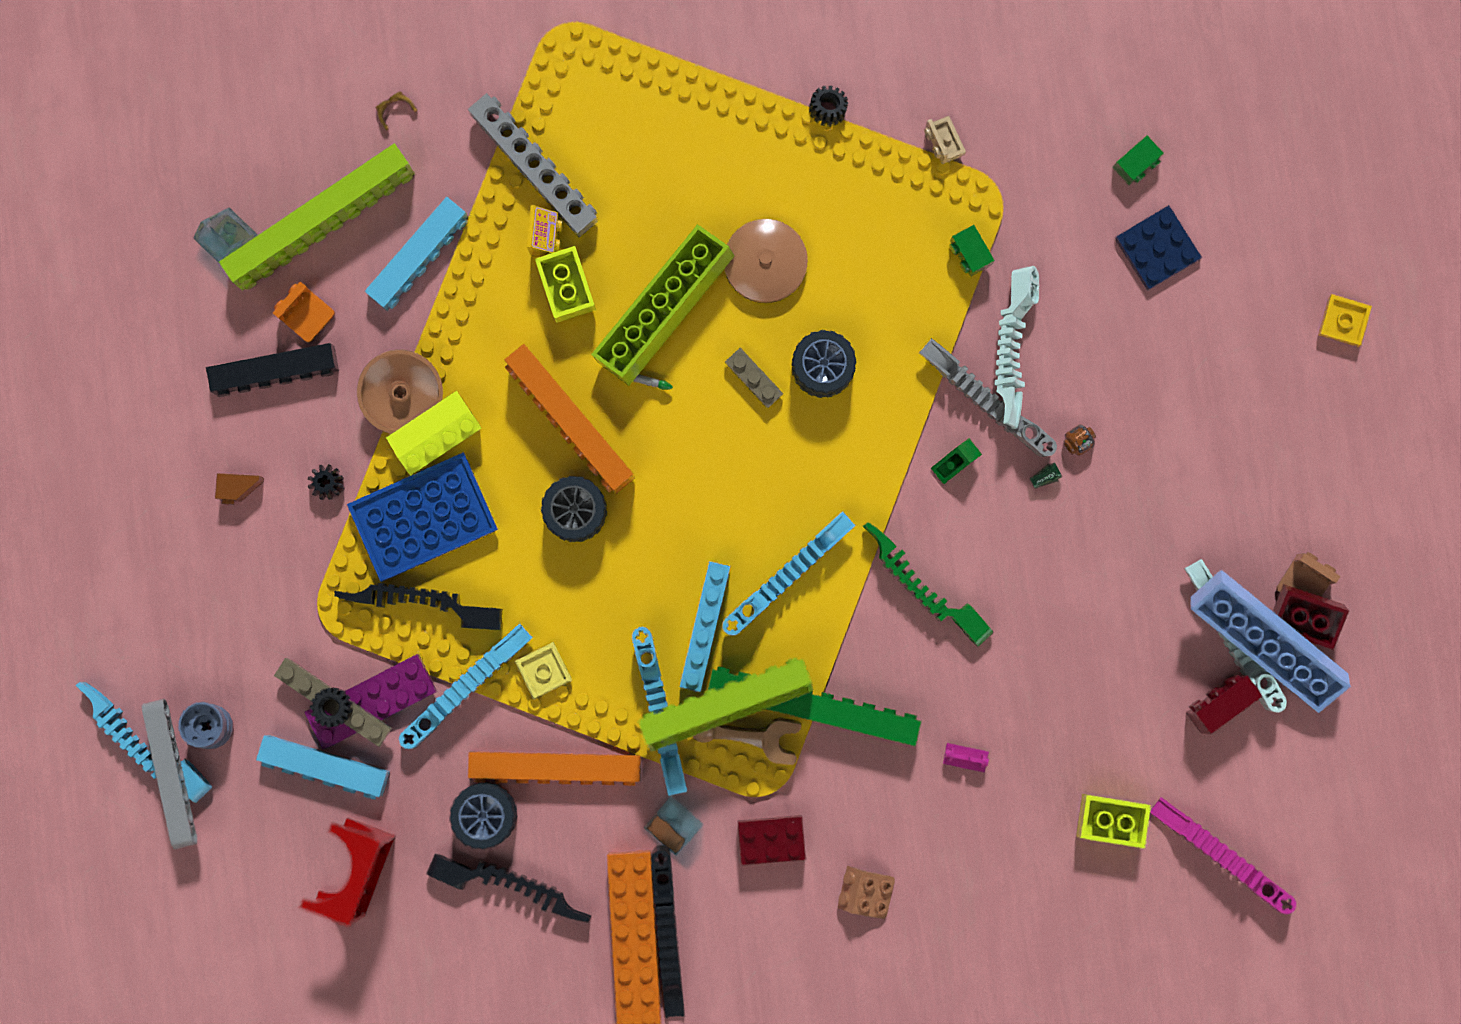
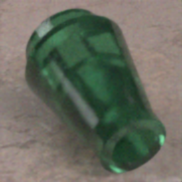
M1054 462L1052 464L1048 463L1029 479L1034 488L1037 489L1059 482L1058 479L1062 478V475Z

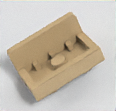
M949 116L935 122L932 119L927 120L926 128L924 129L926 138L932 141L934 155L936 158H940L942 164L965 155L966 151Z

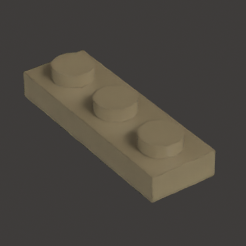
M741 348L725 361V364L767 409L783 395L779 388Z

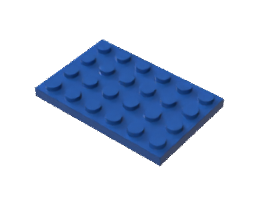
M464 452L347 504L380 582L386 581L498 530Z

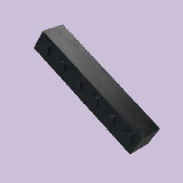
M331 343L206 367L210 392L218 397L229 396L230 392L238 391V393L249 392L251 388L258 386L259 389L272 387L271 384L274 383L286 385L292 383V380L299 378L301 381L311 380L313 376L320 374L321 377L334 375L333 372L339 371L335 346Z

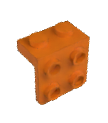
M301 281L289 289L288 296L284 300L278 301L273 311L277 318L308 343L313 341L335 315V311Z

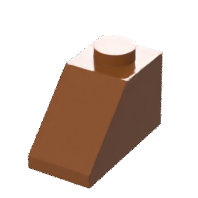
M217 473L215 499L220 500L221 504L234 505L235 501H243L264 482V478L256 475Z

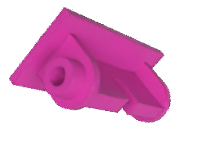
M947 743L943 764L985 773V768L989 762V752Z

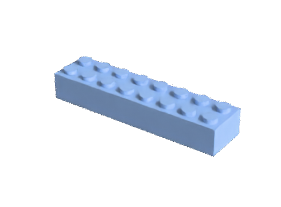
M1220 570L1191 596V610L1318 713L1350 688L1349 674L1224 571Z

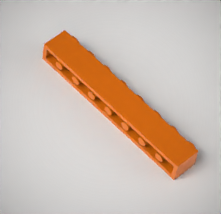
M469 752L468 778H473V782L484 783L486 779H495V783H507L508 779H516V783H529V780H537V784H550V780H559V784H572V780L580 781V785H593V781H602V785H614V781L623 782V786H636V782L641 781V755Z

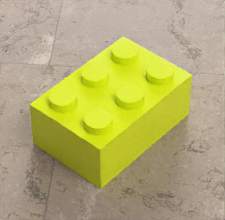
M575 246L535 259L556 323L596 310Z
M1082 794L1076 836L1083 839L1145 848L1151 805Z

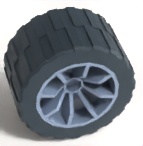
M831 330L814 331L802 338V341L797 344L791 366L792 375L801 390L811 396L828 398L841 393L848 386L856 369V357L854 348H852L851 343L844 336Z
M488 782L472 785L462 790L453 801L449 816L451 829L455 837L462 844L473 849L483 850L495 847L511 835L512 830H514L518 816L517 806L514 803L513 797L500 785Z

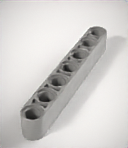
M166 699L142 704V713L171 845L173 849L197 844V834Z

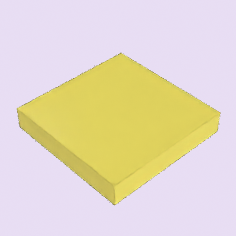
M554 642L515 661L533 699L572 681Z

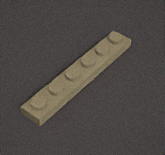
M289 658L284 659L274 674L276 678L310 701L316 697L315 694L320 692V690L332 688ZM328 699L324 704V710L334 716L339 710V704L334 699ZM352 701L353 705H350V709H353L352 713H349L350 717L345 720L344 724L380 747L393 728Z

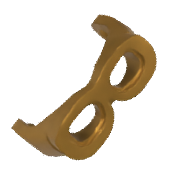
M401 91L375 107L378 118L386 131L389 128L383 120V113L390 103L404 101L410 104L414 112L418 111L412 101L403 95Z

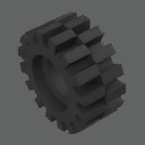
M830 85L828 89H826V86H822V89L817 88L816 92H813L809 104L811 118L815 117L816 123L819 120L822 121L821 125L823 126L825 123H828V126H832V122L834 125H838V122L841 123L848 107L847 96L844 97L845 93L843 91L839 93V88L837 87L833 90V86ZM821 103H832L836 109H825L821 106Z
M339 688L320 690V692L315 694L316 697L311 700L313 702V705L310 706V709L313 710L311 716L315 717V722L321 723V726L334 727L345 723V720L350 717L349 713H352L353 710L350 709V705H353L352 701H349L350 696L346 695L344 690H339ZM328 699H334L339 704V710L334 716H330L324 711V704Z

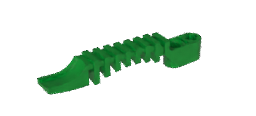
M867 522L863 525L878 542L880 549L879 559L884 563L885 569L889 568L893 577L897 576L899 578L898 582L905 584V589L908 592L912 591V596L915 599H919L921 601L920 604L923 607H927V611L930 614L939 613L935 617L938 621H942L947 616H950L977 647L994 633L970 604L966 603L961 609H951L945 606L948 602L945 598H940L936 603L933 601L938 596L935 592L925 596L924 594L929 588L923 585L918 589L916 586L922 582L919 578H915L912 582L909 580L915 572L912 569H909L905 574L902 572L910 563L907 560H903L898 566L894 564L905 552L899 550L889 559L887 555L897 546L871 523Z

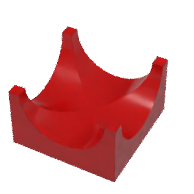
M346 818L344 826L331 823L328 831L337 836L349 852L351 870L346 884L339 892L318 891L316 900L302 899L299 908L349 927L365 917L396 835L354 819Z

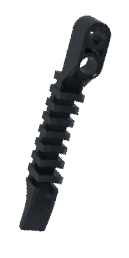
M378 583V585L370 584L368 588L358 593L335 591L334 596L338 598L374 605L375 592L377 591L376 606L384 608L386 592H388L387 604L396 605L397 593L399 594L398 602L407 603V595H409V602L417 603V598L420 596L419 604L428 605V597H430L431 607L438 608V601H441L440 611L448 612V609L452 608L461 618V628L501 630L503 609L462 606L460 604V594L452 593L451 597L448 591L439 593L438 590H431L429 592V589L421 588V590H418L416 587L408 589L406 586H399L397 588V585L389 584L388 587L387 584Z
M658 845L652 851L651 864L665 1018L685 1016L679 946H677L678 936H676V914H674L675 902L671 852L667 846ZM659 853L663 854L664 860L659 859ZM660 874H666L669 879L661 882L657 877Z
M435 853L426 872L428 876L460 890L464 889L467 881L477 877L483 878L482 883L487 885L492 876H494L496 879L493 884L499 886L504 878L507 879L504 887L508 889L513 882L517 883L514 889L516 892H519L523 886L527 887L524 893L526 897H529L532 891L536 890L537 893L533 899V902L536 904L540 901L542 894H546L547 897L541 908L545 912L554 897L557 898V901L553 907V913L582 922H589L592 916L573 909L566 902L563 892L557 891L556 887L552 886L549 888L544 882L541 884L536 883L537 880L533 878L528 880L526 879L527 876L523 874L518 876L515 871L507 872L506 868H497V865L494 863L484 868L487 862L483 860L479 862L477 869H472Z

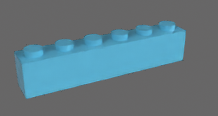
M446 197L368 286L365 293L386 311L389 308L393 309L398 304V298L403 292L407 293L411 289L414 279L424 274L427 264L438 258L440 249L444 245L447 246L454 238L453 234L467 224L468 220L466 219L468 215Z
M709 561L680 682V687L701 692L730 566Z
M271 735L263 736L256 758L257 761L262 762L261 766L274 769V766L282 768L281 772L294 775L297 772L303 774L302 778L314 781L317 778L323 780L322 784L335 787L337 784L343 786V790L346 792L355 793L357 790L363 792L364 797L374 800L376 797L383 796L390 771Z

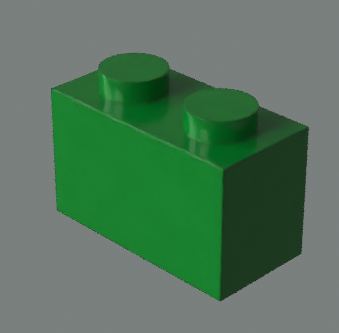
M1146 135L1114 164L1113 169L1128 185L1134 181L1138 183L1146 176L1144 172L1148 168L1153 170L1162 162L1160 158L1164 153Z
M975 225L951 237L950 249L954 255L958 254L964 273L968 272L970 277L994 263L995 260Z

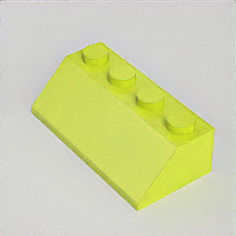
M456 390L387 436L386 439L411 476L480 430L481 426Z

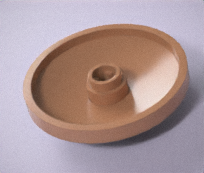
M772 219L755 220L740 227L727 243L734 254V258L725 268L726 277L735 291L744 298L758 303H773L787 298L801 285L807 270V251L800 236L788 225Z
M403 349L389 350L375 356L362 370L357 384L358 404L365 418L376 428L391 434L440 402L443 397L442 382L432 363L418 353Z

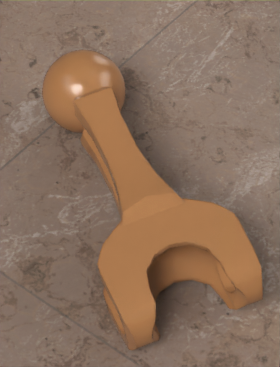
M782 717L772 720L766 727L741 728L724 724L695 735L693 738L702 743L710 742L713 739H727L749 743L762 748L767 758L773 763L792 765L796 763V755L793 751L783 749L779 744V739L787 733H798L801 730L802 724L797 720Z

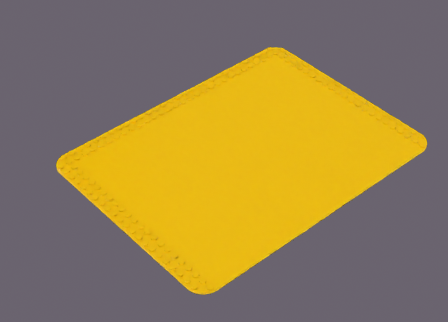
M568 22L552 28L538 43L510 114L515 119L514 124L518 129L522 127L529 135L527 139L532 144L535 142L542 149L541 155L545 159L550 158L556 165L555 171L559 175L563 173L570 181L568 185L571 189H577L584 197L582 201L587 206L590 204L598 213L595 215L598 222L581 237H578L564 220L562 232H558V240H561L560 250L573 246L576 247L596 310L556 323L535 261L539 257L531 256L527 249L531 205L552 211L555 210L497 146L468 217V222L461 234L415 349V353L425 357L437 370L442 382V400L457 390L479 422L481 429L414 474L464 452L498 530L386 581L380 582L350 513L321 583L317 597V609L323 625L337 639L398 663L419 654L429 675L452 684L455 681L457 682L461 675L466 674L468 669L476 664L475 662L479 659L481 660L486 652H489L493 646L520 623L533 638L507 663L503 662L498 671L492 672L493 675L490 678L487 677L482 685H478L476 687L477 690L474 692L661 764V754L658 753V750L651 752L648 748L638 720L642 719L643 715L650 713L649 701L646 699L647 692L644 690V681L641 677L632 640L634 630L639 627L647 628L652 634L661 671V681L664 684L663 689L666 693L668 705L675 704L676 707L684 704L683 700L695 697L697 699L704 696L703 693L708 690L712 670H717L718 666L730 669V674L738 675L740 671L748 674L756 673L758 676L765 673L767 668L785 666V662L794 658L798 660L803 659L812 682L813 694L821 696V693L824 692L879 546L876 539L863 525L869 522L884 533L943 377L919 352L932 338L950 354L952 353L982 271L970 277L968 272L964 273L960 266L961 260L958 254L954 255L950 249V239L955 234L975 225L990 251L1003 217V199L994 181L977 169L953 160L942 164L940 158H936L934 153L843 120L841 123L838 122V125H834L832 122V126H828V123H825L823 126L821 125L822 121L819 120L816 123L815 117L811 118L809 106L582 22ZM505 130L502 136L509 137L513 131ZM519 145L516 148V152L522 153L526 150V146ZM534 160L529 164V167L537 168L540 162ZM546 176L543 182L549 184L554 178ZM560 191L556 197L564 199L567 196V192ZM575 206L570 210V213L577 215L580 213L581 208ZM760 219L780 221L796 231L802 239L808 259L805 277L798 289L781 301L758 303L748 300L731 286L726 277L725 269L721 272L639 373L659 381L664 380L673 386L672 389L661 390L658 387L634 381L628 386L600 365L591 355L697 224L726 245L740 227ZM820 330H831L844 336L851 343L852 348H854L856 357V369L851 382L841 393L828 398L811 396L801 390L792 375V358L797 344L805 336ZM522 344L526 345L634 474L635 479L617 494L613 490L609 493L600 482L603 478L600 475L595 476L586 465L589 463L585 458L583 461L573 450L575 445L572 442L568 444L559 433L561 428L559 426L554 428L546 417L548 414L546 410L541 412L532 401L534 396L532 394L528 396L518 384L521 382L520 379L514 380L505 369L507 363L504 359ZM739 348L751 358L783 393L768 409L725 364V361ZM382 431L355 500L410 476L386 439L391 433ZM574 476L590 480L599 488L607 504L605 523L599 533H596L591 539L584 540L583 542L564 541L554 535L543 521L541 513L542 498H544L545 492L551 487V484L563 477ZM843 511L856 526L829 551H826L821 558L817 559L813 566L811 565L806 572L800 575V578L792 582L793 584L790 587L788 586L782 594H779L777 599L772 601L740 633L736 635L727 634L723 629V621L754 592L758 591L763 584H766L771 577H774L778 570L784 568L787 562L789 563L795 555L797 556L800 550L807 546V543L811 540L813 541L815 536ZM710 561L730 566V571L702 689L699 692L680 687V682ZM378 583L387 584L388 587L389 584L397 585V588L399 586H406L408 589L416 587L418 590L424 588L429 589V592L431 590H438L439 593L448 591L451 597L452 593L460 594V604L462 606L503 609L501 630L461 628V618L452 608H449L448 612L440 611L441 601H438V608L431 607L430 597H428V605L419 604L420 596L417 598V603L409 602V595H407V603L398 602L399 594L397 593L396 605L387 604L388 592H386L384 608L376 606L377 591L375 592L374 605L338 598L334 596L335 591L358 593L368 588L370 584L378 585ZM746 605L743 607L742 612L744 616L751 617L755 610L753 606ZM736 620L734 622L728 621V630L734 629L736 631L738 629L736 627L738 622ZM641 632L637 640L644 643L648 635ZM554 642L572 681L533 699L515 661ZM644 653L641 657V661L644 664H649L653 660L651 653ZM764 709L725 724L741 728H762L779 717L799 721L802 725L798 733H787L779 739V744L783 749L795 753L796 763L792 765L773 763L767 758L762 748L749 743L727 739H713L710 742L702 743L695 740L692 736L676 742L683 773L747 797H762L772 794L784 786L790 779L812 721Z

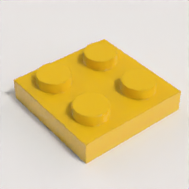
M1329 295L1318 335L1353 346H1361L1372 306L1337 295Z

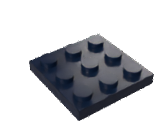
M1170 205L1115 237V240L1147 291L1202 258Z

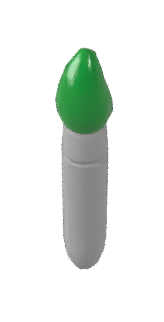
M640 374L634 379V382L658 387L661 390L673 388L670 383L664 380L659 381Z

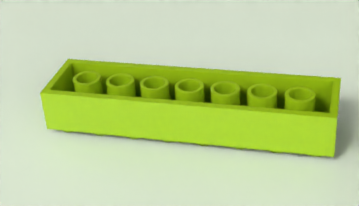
M697 224L591 354L594 359L630 386L734 258L730 247Z
M794 658L785 662V666L779 668L772 666L767 668L765 673L757 676L756 673L748 675L744 678L745 681L739 683L733 681L725 684L721 690H708L703 693L704 696L697 699L695 697L683 700L684 704L676 707L675 704L668 705L660 713L650 712L643 715L642 719L638 720L646 745L652 752L812 692V682L803 659L798 660Z

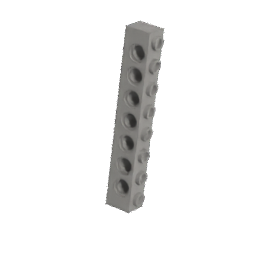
M486 93L468 108L470 115L549 205L558 212L559 216L578 237H581L598 222L595 216L598 213L590 204L587 206L582 201L584 197L577 189H571L568 185L570 181L563 173L559 175L555 171L556 165L550 158L545 159L541 155L542 149L535 142L532 144L527 139L529 137L527 132L522 127L519 129L516 127L513 116L508 111L504 113L500 107L502 105L495 96L491 98ZM493 114L499 116L498 120L495 122H491L488 120L489 117ZM505 130L513 131L509 137H503L502 133ZM519 145L526 146L524 152H516V148ZM534 160L540 162L537 168L529 167V164ZM546 176L554 178L549 184L544 183L543 179ZM560 191L567 192V196L564 199H558L556 196ZM575 206L581 208L580 213L577 215L570 213V210Z

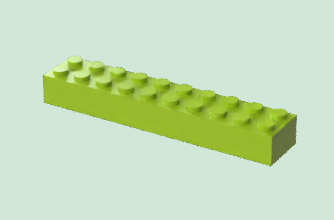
M394 143L226 256L219 263L236 286L242 291L245 289L249 290L261 278L271 276L274 273V269L291 262V258L296 254H303L309 249L308 246L314 242L319 243L324 240L327 233L340 229L348 219L358 217L361 214V210L374 206L382 196L392 194L395 191V187L401 183H408L415 173Z

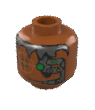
M1077 425L1065 433L1063 443L1071 455L1081 456L1094 448V438H1096V435L1091 427L1086 428L1084 425Z

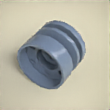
M206 702L188 706L182 712L179 719V733L182 739L187 744L197 748L216 749L223 746L230 739L233 732V720L230 714L223 707ZM207 723H210L211 730H208Z

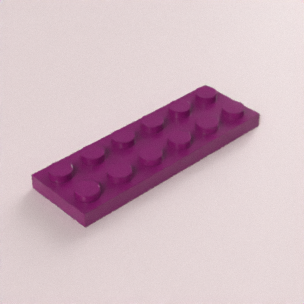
M416 654L346 690L345 694L350 696L349 699L382 721L437 693V690L420 655ZM312 709L304 712L322 750L357 733L344 723L334 727L321 726V723H316V718L311 716V713H313Z

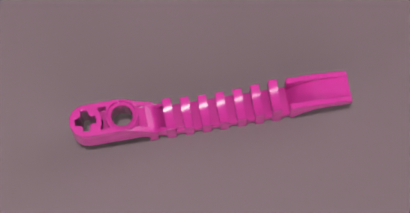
M1160 797L1150 810V813L1179 836L1183 835L1185 837L1184 840L1187 842L1191 841L1195 848H1200L1203 854L1212 857L1211 860L1221 864L1220 866L1223 869L1229 870L1228 873L1238 877V881L1245 883L1253 893L1277 912L1291 914L1295 911L1297 903L1290 894L1267 878L1264 873L1257 871L1255 866L1247 863L1243 857H1239L1234 850H1230L1226 844H1222L1217 837L1210 835L1209 831L1201 828V825L1193 822V819L1186 816L1165 799ZM1266 884L1270 885L1273 890L1272 895L1269 897L1264 896L1262 893V887ZM1288 899V905L1290 906L1289 909H1282L1281 907L1283 906V904L1281 903V900Z

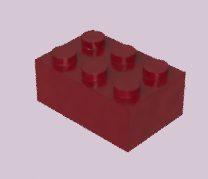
M1283 584L1273 612L1309 642L1334 650L1349 610L1342 603Z
M1238 674L1236 676H1229L1223 681V686L1211 689L1206 693L1207 698L1202 701L1197 700L1189 706L1190 710L1186 714L1201 734H1213L1263 697L1248 675Z
M802 815L738 820L741 865L806 860Z

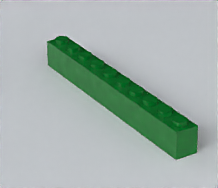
M718 666L717 670H712L708 690H721L725 684L736 681V683L745 681L744 678L751 674L739 671L738 675L730 674V669ZM812 691L767 708V710L916 746L921 721L917 720V715L905 713L903 717L896 715L897 710L884 707L883 711L875 710L876 705L863 702V706L854 704L855 700L842 697V701L833 699L834 695L824 692L819 696L813 694Z

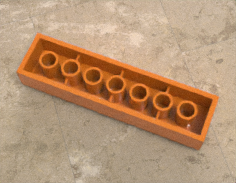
M522 344L504 359L507 363L505 369L514 380L520 379L521 382L518 384L528 396L531 394L534 396L532 401L541 412L546 410L548 413L546 417L554 428L558 426L561 428L559 432L568 444L572 442L575 445L573 450L582 461L585 458L589 463L586 465L595 476L600 475L603 478L600 482L609 493L613 490L617 494L635 479L631 470L525 344Z
M651 850L608 853L607 864L617 1024H662Z

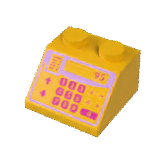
M531 205L527 249L531 256L542 257L560 251L561 240H558V232H562L563 219H560L558 212Z

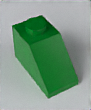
M968 438L932 466L931 469L944 485L980 457L982 453L971 439Z

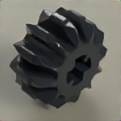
M329 464L326 469L323 465H319V472L313 469L312 473L315 476L308 477V480L313 482L308 485L309 489H314L312 495H319L321 500H324L326 495L329 500H332V493L339 496L340 492L336 490L337 487L344 488L343 484L338 483L344 479L342 475H338L340 470L336 468L332 471V465ZM327 479L330 483L329 485H323L322 481Z

